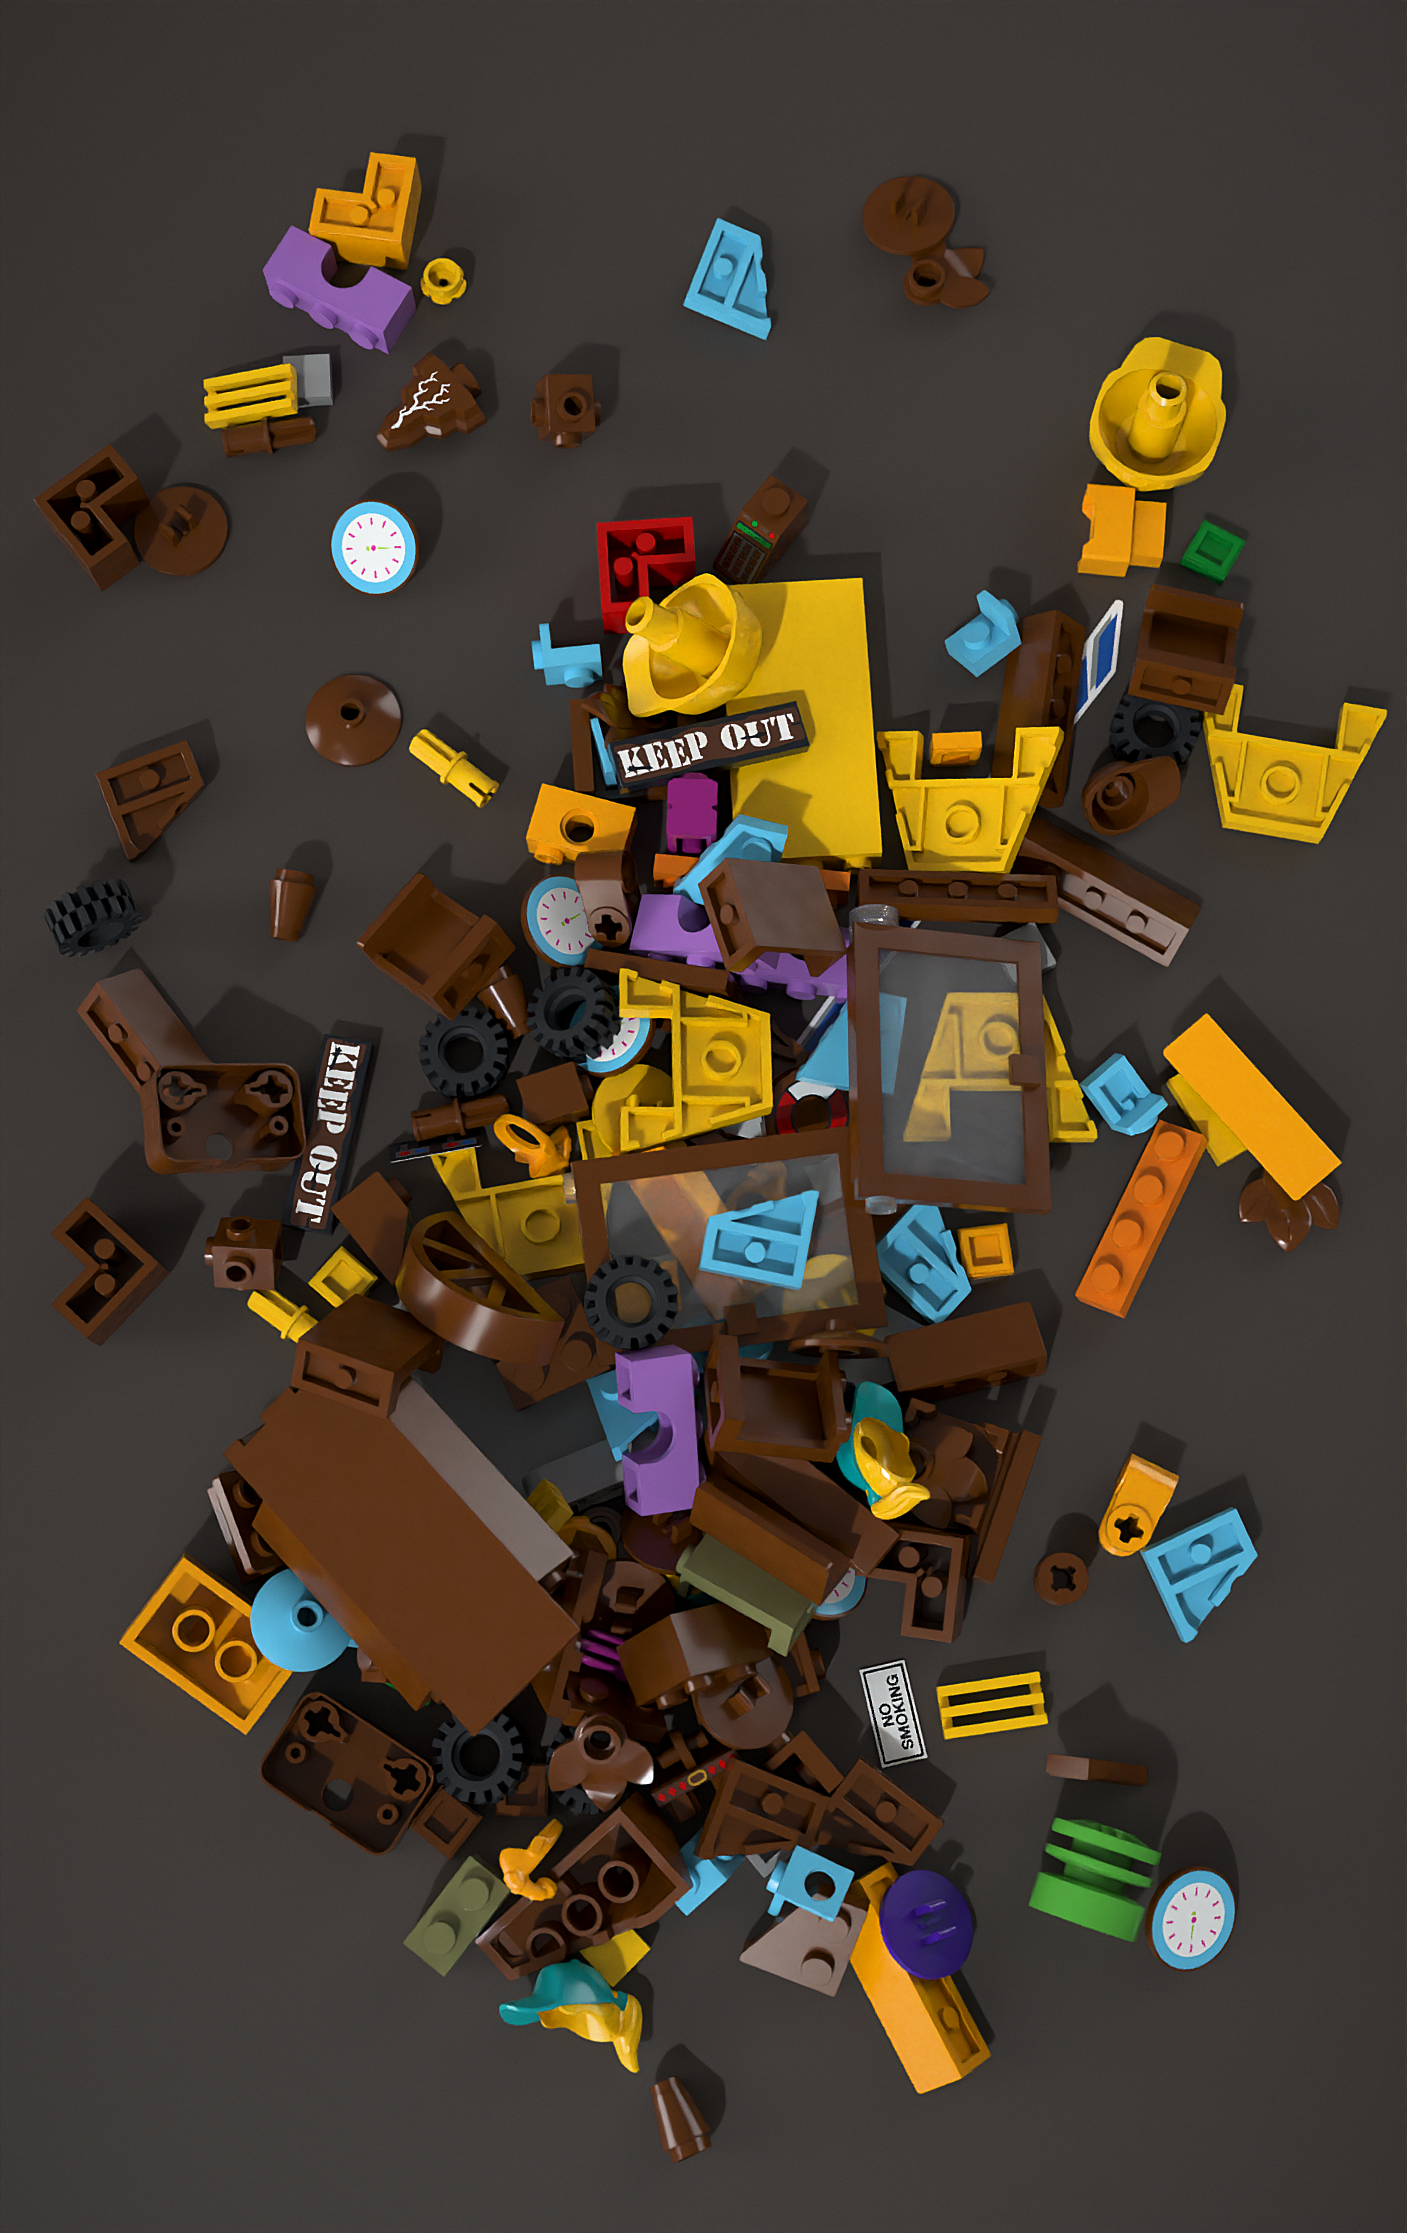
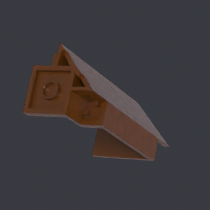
M411 1375L400 1383L396 1411L386 1420L303 1389L288 1386L259 1416L264 1424L242 1439H236L223 1453L226 1459L263 1499L252 1526L416 1712L432 1699L438 1705L443 1702L471 1735L475 1737L529 1685L581 1630L550 1596L567 1578L562 1571L574 1552Z

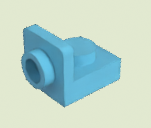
M986 590L976 595L981 614L945 640L948 654L976 677L980 676L1022 644L1016 623L1019 622V617L1015 609L1007 600H997Z

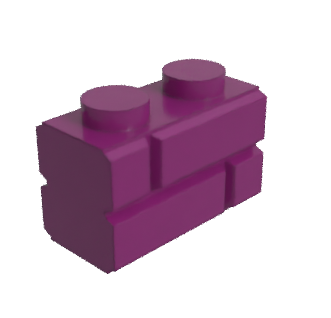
M691 772L685 773L680 778H673V780L668 781L667 846L668 855L700 858V855L712 843L717 842L718 783L713 781V779H708V776L705 774Z

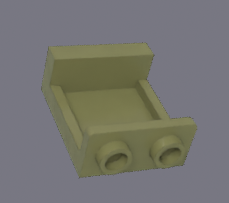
M702 1531L704 1537L697 1547L689 1544L676 1566V1572L681 1574L677 1594L687 1599L693 1589L697 1587L770 1628L772 1631L768 1647L786 1657L819 1606Z

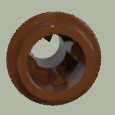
M276 869L275 879L269 880L270 938L298 942L299 935L302 932L317 892V888L313 887L314 875L289 869Z
M510 965L498 968L479 990L480 993L476 997L497 1023L500 1024L504 1032L508 1034L510 1040L514 1041L533 1031L527 1026L526 1020L533 1017V1015L527 1011L529 1002L520 973L514 974Z
M679 2075L649 2088L653 2097L652 2101L663 2153L669 2152L673 2164L688 2159L713 2146L708 2133L712 2132V2129L685 2086L682 2085Z

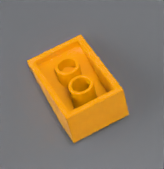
M186 1551L123 1633L119 1644L245 1735H247L293 1673V1671L273 1664L257 1647L250 1624L253 1602Z

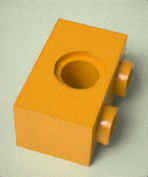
M542 783L526 835L529 852L534 853V857L541 862L558 866L562 865L563 861L575 864V859L580 852L613 849L630 850L637 827L636 808ZM578 827H586L594 832L592 837L585 842H574L568 835L573 829Z

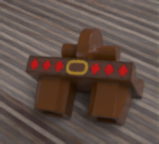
M676 1726L667 1731L674 1746L656 1755L662 1768L654 1772L653 1782L648 1785L658 1807L665 1805L676 1821L681 1823L696 1815L702 1809L692 1789L711 1780L717 1791L730 1757L741 1762L742 1760L736 1749L730 1748L716 1739L708 1742L702 1730L683 1739Z

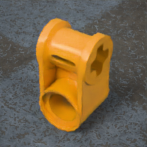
M1131 1453L1118 1476L1113 1489V1496L1099 1525L1098 1536L1103 1548L1111 1555L1123 1557L1129 1556L1146 1546L1151 1539L1160 1516L1163 1514L1174 1493L1179 1476ZM1128 1520L1131 1523L1129 1531L1136 1535V1537L1122 1542L1119 1540L1121 1531L1114 1527V1525H1119L1123 1521Z

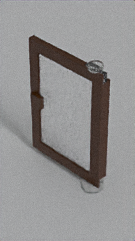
M869 904L852 909L849 913V947L847 948L848 953H846L850 1164L851 1183H854L855 1200H865V1211L870 1214L893 1213L896 1211V1203L1035 1215L1049 1214L1052 1212L1040 942L900 927L899 911L888 905Z
M850 1126L571 1162L572 1173L562 1174L565 1204H576L587 1286L592 1275L596 1273L601 1265L621 1255L625 1257L636 1254L642 1255V1258L648 1260L653 1259L659 1263L658 1265L662 1269H667L672 1276L671 1280L677 1287V1300L679 1303L675 1321L663 1338L655 1344L644 1348L674 1344L691 1354L708 1352L717 1334L737 1336L738 1347L795 1340L811 1333L825 1331V1320L830 1319L856 1321V1331L888 1326L869 1198L858 1197V1183H851ZM809 1190L819 1191L801 1289L794 1290L698 1270L709 1217L733 1210H743L771 1200L777 1201L796 1196ZM625 1283L617 1287L612 1293L611 1309L621 1321L636 1323L643 1320L651 1310V1297L643 1286L637 1283ZM594 1332L598 1367L616 1364L615 1352L629 1350L621 1348L619 1350L611 1347L612 1345L607 1342H602Z

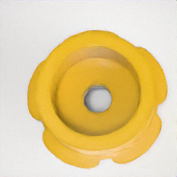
M439 258L431 261L426 266L424 277L421 279L423 294L430 296L432 301L437 304L445 305L451 303L452 299L460 298L466 290V281L463 279L464 272L450 259ZM441 281L448 282L446 286H441L439 283Z

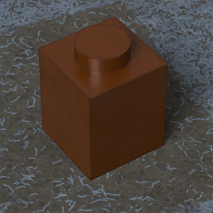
M573 1061L516 1080L529 1121L544 1133L555 1130L561 1125L567 1126L591 1118L587 1103L593 1101L594 1092L588 1074L577 1075Z

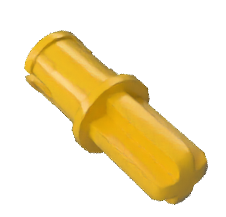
M422 729L411 741L410 752L441 776L440 782L444 785L451 783L474 801L478 807H484L491 800L492 797L488 795L490 791L493 794L496 793L499 783L495 780L493 781L467 761L468 755L464 751L457 753L427 729Z
M255 1289L247 1303L251 1310L282 1332L280 1337L285 1341L291 1338L298 1343V1338L318 1323L317 1320L308 1314V1307L304 1305L299 1308L276 1290Z

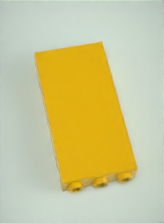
M862 578L728 585L740 592L748 607L757 617L762 629V643L750 683L741 693L725 703V715L731 716L796 701L810 744L808 751L804 753L729 769L732 822L742 814L787 825L788 834L780 863L816 866L820 870H843V872H851V875H858L859 869L880 868L882 840Z

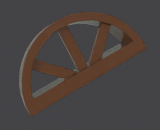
M455 1211L427 1216L420 1220L412 1229L396 1275L395 1286L403 1305L420 1323L447 1341L489 1358L524 1365H549L565 1321Z

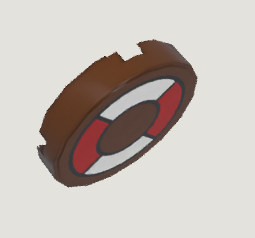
M800 1067L786 1070L772 1081L771 1114L762 1116V1122H760L763 1137L850 1126L849 1091L795 1080L796 1073ZM833 1154L790 1159L787 1161L812 1166L822 1163Z

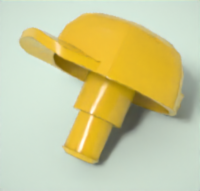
M1160 337L1144 338L1134 346L1121 368L1109 373L1102 384L1090 420L1089 440L1097 458L1123 484L1128 487H1134L1135 491L1163 490L1186 485L1203 475L1214 458L1226 421V409L1221 400L1222 370L1218 359L1209 352Z
M704 573L678 588L659 605L648 596H642L632 603L626 615L625 626L627 631L634 635L629 639L624 650L622 664L627 687L629 711L639 718L649 717L667 710L698 715L720 707L748 686L753 677L761 648L762 629L757 617L748 607L740 592L726 585L714 575Z

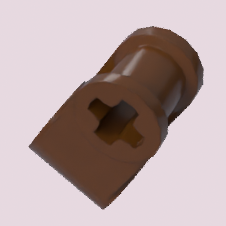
M629 849L580 852L575 859L574 876L577 889L582 897L589 932L599 944L605 947L621 946L628 940L632 927L635 926L642 898L637 881L634 856Z

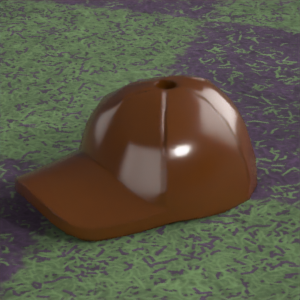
M1163 755L1134 763L1120 760L1100 768L1090 776L1081 793L1082 811L1089 825L1101 835L1115 836L1136 828L1173 804L1181 792V776L1178 765L1171 756Z

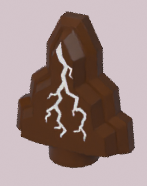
M428 352L412 367L414 377L401 388V404L386 415L376 438L387 452L411 448L426 437L443 440L457 431L465 434L471 433L487 423V418L475 401L482 394L478 382L461 362L456 363L449 369L439 358Z

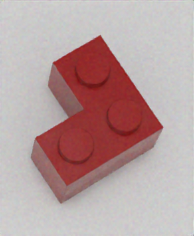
M692 516L596 523L604 635L630 633L625 626L627 612L632 603L642 596L650 598L649 587L680 586L696 577Z

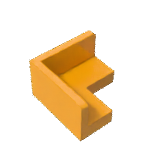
M370 152L363 194L317 188L309 226L310 235L332 246L335 261L407 270L422 192L417 159Z

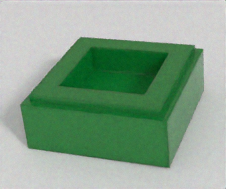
M1204 519L1184 553L1180 565L1222 586L1244 548L1246 541Z

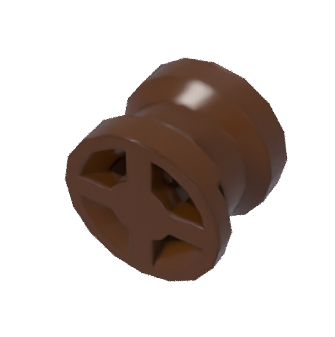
M1060 1552L1048 1556L1038 1564L1034 1572L1033 1583L1035 1591L1042 1600L1051 1605L1063 1606L1074 1603L1084 1595L1088 1588L1089 1575L1087 1567L1081 1559L1073 1554Z

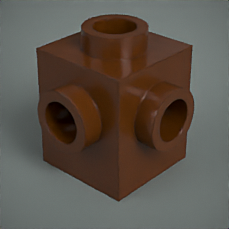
M546 374L535 384L536 398H533L531 401L530 417L532 426L538 427L539 441H553L554 448L558 449L582 446V441H585L596 432L595 427H599L601 421L600 401L593 396L592 374Z
M248 1216L221 1217L215 1237L209 1236L205 1246V1264L207 1267H213L214 1287L234 1288L240 1291L251 1289L275 1291L283 1265L281 1220L253 1219Z

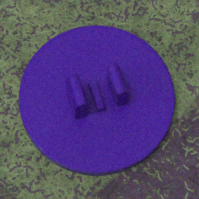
M926 1870L906 1873L891 1883L881 1902L879 1920L884 1943L893 1959L905 1971L922 1979H940L956 1972L966 1961L973 1941L971 1914L959 1890L945 1877Z

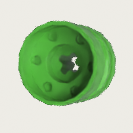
M1054 1817L1051 1830L1073 1837L1070 1850L1046 1843L1044 1851L1066 1863L1063 1874L1038 1871L1028 1905L1079 1925L1136 1943L1146 1908L1124 1895L1127 1885L1152 1888L1154 1879L1131 1872L1135 1859L1158 1866L1162 1853L1150 1849L1136 1838L1135 1835L1088 1819L1063 1820Z

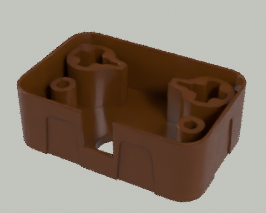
M166 1064L157 1069L140 1088L146 1161L148 1166L158 1174L172 1175L201 1172L210 1174L240 1171L276 1172L281 1171L299 1158L306 1149L300 1080L298 1073L288 1064ZM264 1087L265 1094H261L258 1091ZM166 1088L169 1089L170 1096L164 1095L163 1091ZM269 1095H273L274 1101L272 1103ZM172 1096L178 1097L180 1100L174 1104ZM222 1135L229 1140L232 1146V1155L227 1161H224V1159H212L206 1150V1142L210 1136Z
M322 1692L307 1694L300 1700L263 1757L259 1766L261 1780L268 1787L305 1812L312 1811L329 1823V1828L371 1855H383L395 1850L409 1830V1826L437 1786L438 1781L434 1771L436 1766H432L430 1759L421 1753L415 1752L371 1720L359 1715L335 1696ZM329 1709L331 1713L328 1721L334 1725L333 1728L340 1732L341 1735L329 1731H320L316 1735L313 1732L316 1723L310 1719L312 1713H324ZM389 1765L402 1770H408L414 1765L418 1769L415 1778L421 1783L419 1788H409L401 1792L398 1788L402 1780L396 1776L394 1770L389 1768ZM336 1779L346 1781L353 1790L351 1804L341 1811L330 1809L324 1801L326 1786Z

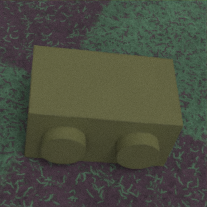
M476 1853L470 1855L403 1944L445 1977L451 1972L511 1893L510 1888L507 1887L503 1880L504 1876Z

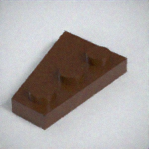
M577 1530L571 1546H568L574 1554L562 1571L567 1578L550 1596L580 1628L581 1622L588 1623L593 1618L609 1555L596 1534ZM580 1632L531 1681L547 1716L567 1720L572 1701L564 1699L563 1693L569 1670L575 1672L580 1670L584 1654L580 1651Z

